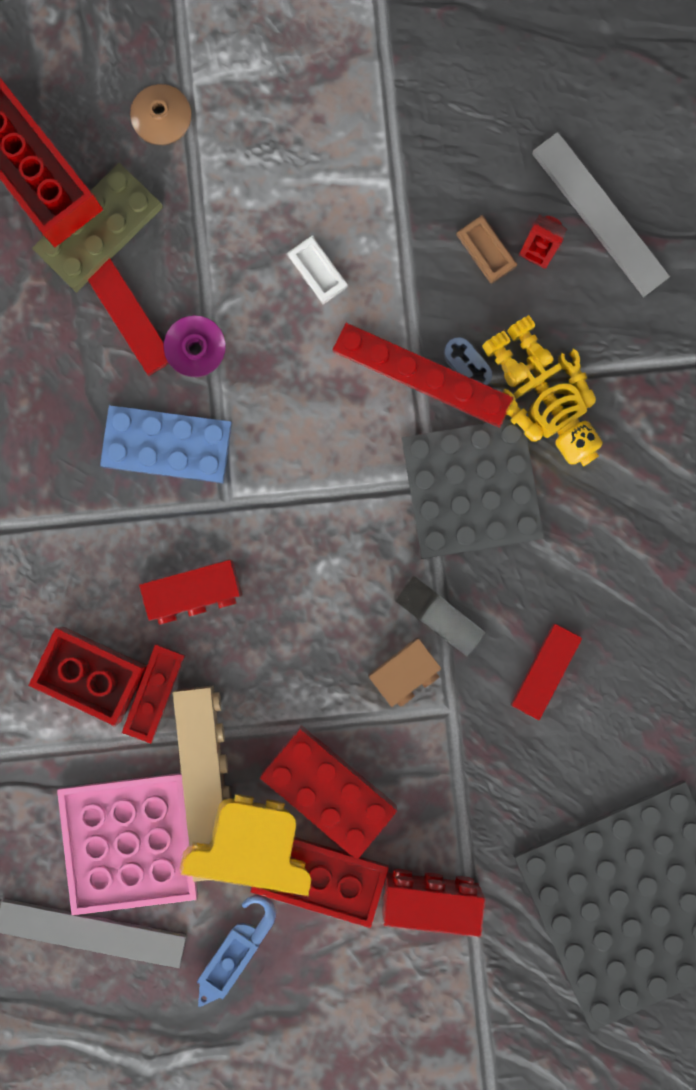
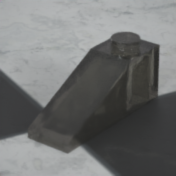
M415 576L410 578L394 599V602L467 657L486 633Z

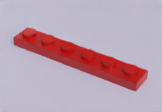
M345 323L332 349L334 353L498 428L501 427L514 401L513 397L349 323Z

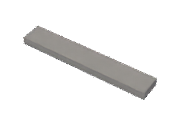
M558 132L533 150V156L643 298L670 278V275Z
M3 899L0 906L1 934L174 968H180L187 934L85 914L71 915L70 911Z

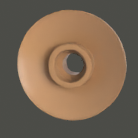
M156 84L143 89L135 97L130 111L131 123L136 133L144 141L154 145H168L179 140L187 132L191 122V108L187 98L177 88L166 84ZM157 107L165 108L164 112L159 115L155 114L154 110Z

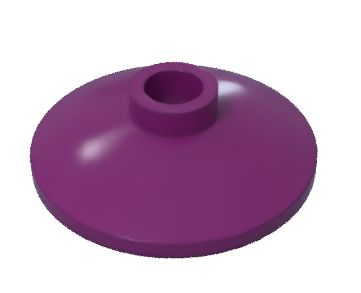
M194 315L181 318L169 328L164 338V354L168 363L175 371L187 377H202L212 373L219 367L225 356L226 342L224 335L217 324L206 317ZM194 344L201 346V351L197 354L190 352V348Z

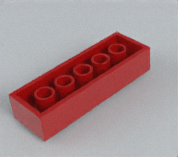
M0 78V180L40 232L56 248L104 209Z

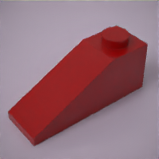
M539 214L518 256L546 269L561 245L567 228L562 226L561 221L549 215L544 217Z

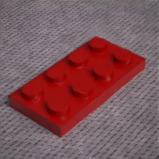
M294 837L290 859L305 862L304 868L311 878L308 896L258 887L251 888V893L371 929L389 866L363 857H359L356 860L347 852Z

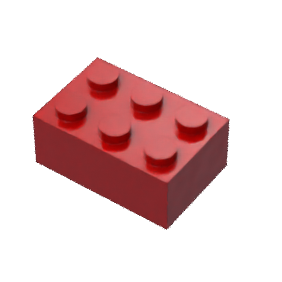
M66 627L55 628L28 686L116 726L122 722L147 665Z
M394 869L393 873L387 872L382 904L383 925L481 937L485 897L479 883H475L474 879L470 877L457 876L456 880L443 879V875L438 873H425L423 877L414 876L409 870Z

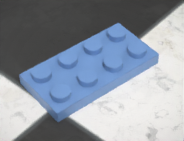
M109 405L100 466L103 468L224 484L232 422Z

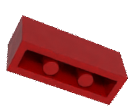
M233 560L223 561L139 585L148 620H157L159 625L176 621L175 614L187 611L189 617L207 612L205 606L217 603L219 608L237 604L235 598L242 596Z

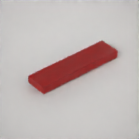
M109 258L88 279V282L147 375L151 376L169 364L164 354V342L118 269Z

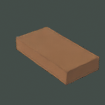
M483 215L457 232V237L490 284H493L517 267V263Z

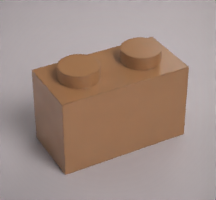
M415 638L371 672L368 677L391 707L395 704L401 707L415 696L412 691L421 684L426 688L439 678L437 672L442 668L422 642Z

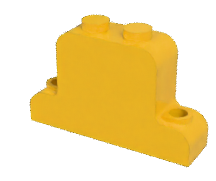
M235 794L234 799L223 800L218 806L210 844L193 843L182 854L180 863L181 875L306 896L309 894L311 878L304 868L305 862L290 859L296 820L284 808L285 803L280 801L266 800V804L253 802L254 797L242 794Z

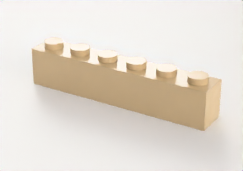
M214 685L178 689L173 692L189 846H192L193 843L210 844L218 806L223 800L231 798L230 786H225L223 775L228 773L226 754L221 755L220 742H225L223 723L218 724L217 711H221V698L219 692L214 693ZM193 877V882L211 880Z

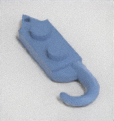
M253 895L242 903L243 908H247L253 903H259L264 907L265 915L257 927L247 923H239L231 929L197 980L200 984L198 1007L204 1006L218 998L222 1000L225 998L273 926L276 919V909L273 902L267 897Z

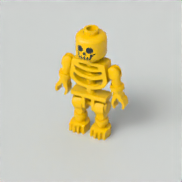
M530 315L511 325L507 330L513 342L520 339V347L522 350H527L529 356L527 358L528 365L522 362L518 363L512 358L513 353L511 350H506L505 347L510 343V338L504 330L487 340L482 345V348L488 357L496 356L495 362L497 365H502L505 373L504 378L510 387H516L522 382L525 384L518 388L514 394L508 389L502 391L514 398L507 413L512 418L510 421L514 425L517 423L525 431L523 434L533 442L540 440L542 436L549 438L557 433L559 437L556 439L555 444L567 463L575 465L581 462L584 467L599 457L596 451L601 448L603 443L589 421H579V418L587 412V408L595 404L596 397L593 390H590L586 383L588 378L586 373L581 372L580 356L574 348L569 353L573 363L567 362L564 357L565 354L561 353L558 356V364L545 371V368L553 362V357L547 349H544L537 343V336L535 334L531 335L530 331L534 329L535 323ZM561 369L565 370L570 376L568 380L570 384H558L549 388V385L545 382L556 375ZM534 388L535 391H538L539 397L532 403L528 412L525 408L521 410L515 400ZM554 394H564L566 396L558 399ZM543 401L547 408L540 414L538 408L540 402ZM563 405H571V406H572V407H569V408H567V409H563ZM552 412L551 415H554L553 419L548 423L546 417Z

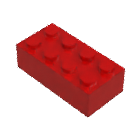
M302 725L260 776L263 782L356 860L359 859L398 812L397 805Z

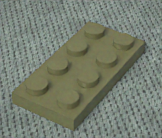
M120 163L90 190L104 209L102 212L56 248L53 247L45 236L32 247L76 293L109 258L111 259L163 208L161 202Z

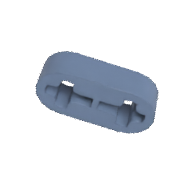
M461 337L451 339L446 344L444 350V358L453 371L469 378L473 375L472 371L468 368L470 365L476 372L484 371L485 374L482 377L484 382L482 384L488 386L492 378V371L489 365L466 339ZM452 346L465 348L463 356L468 361L467 363H464L460 357H451L453 352Z

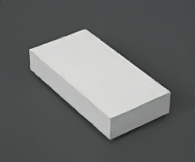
M312 235L287 252L292 263L322 304H325L348 287V284Z

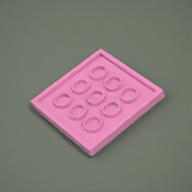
M181 773L63 787L57 790L71 915L197 900V884L193 882V876L181 875L180 872L182 854L189 847Z

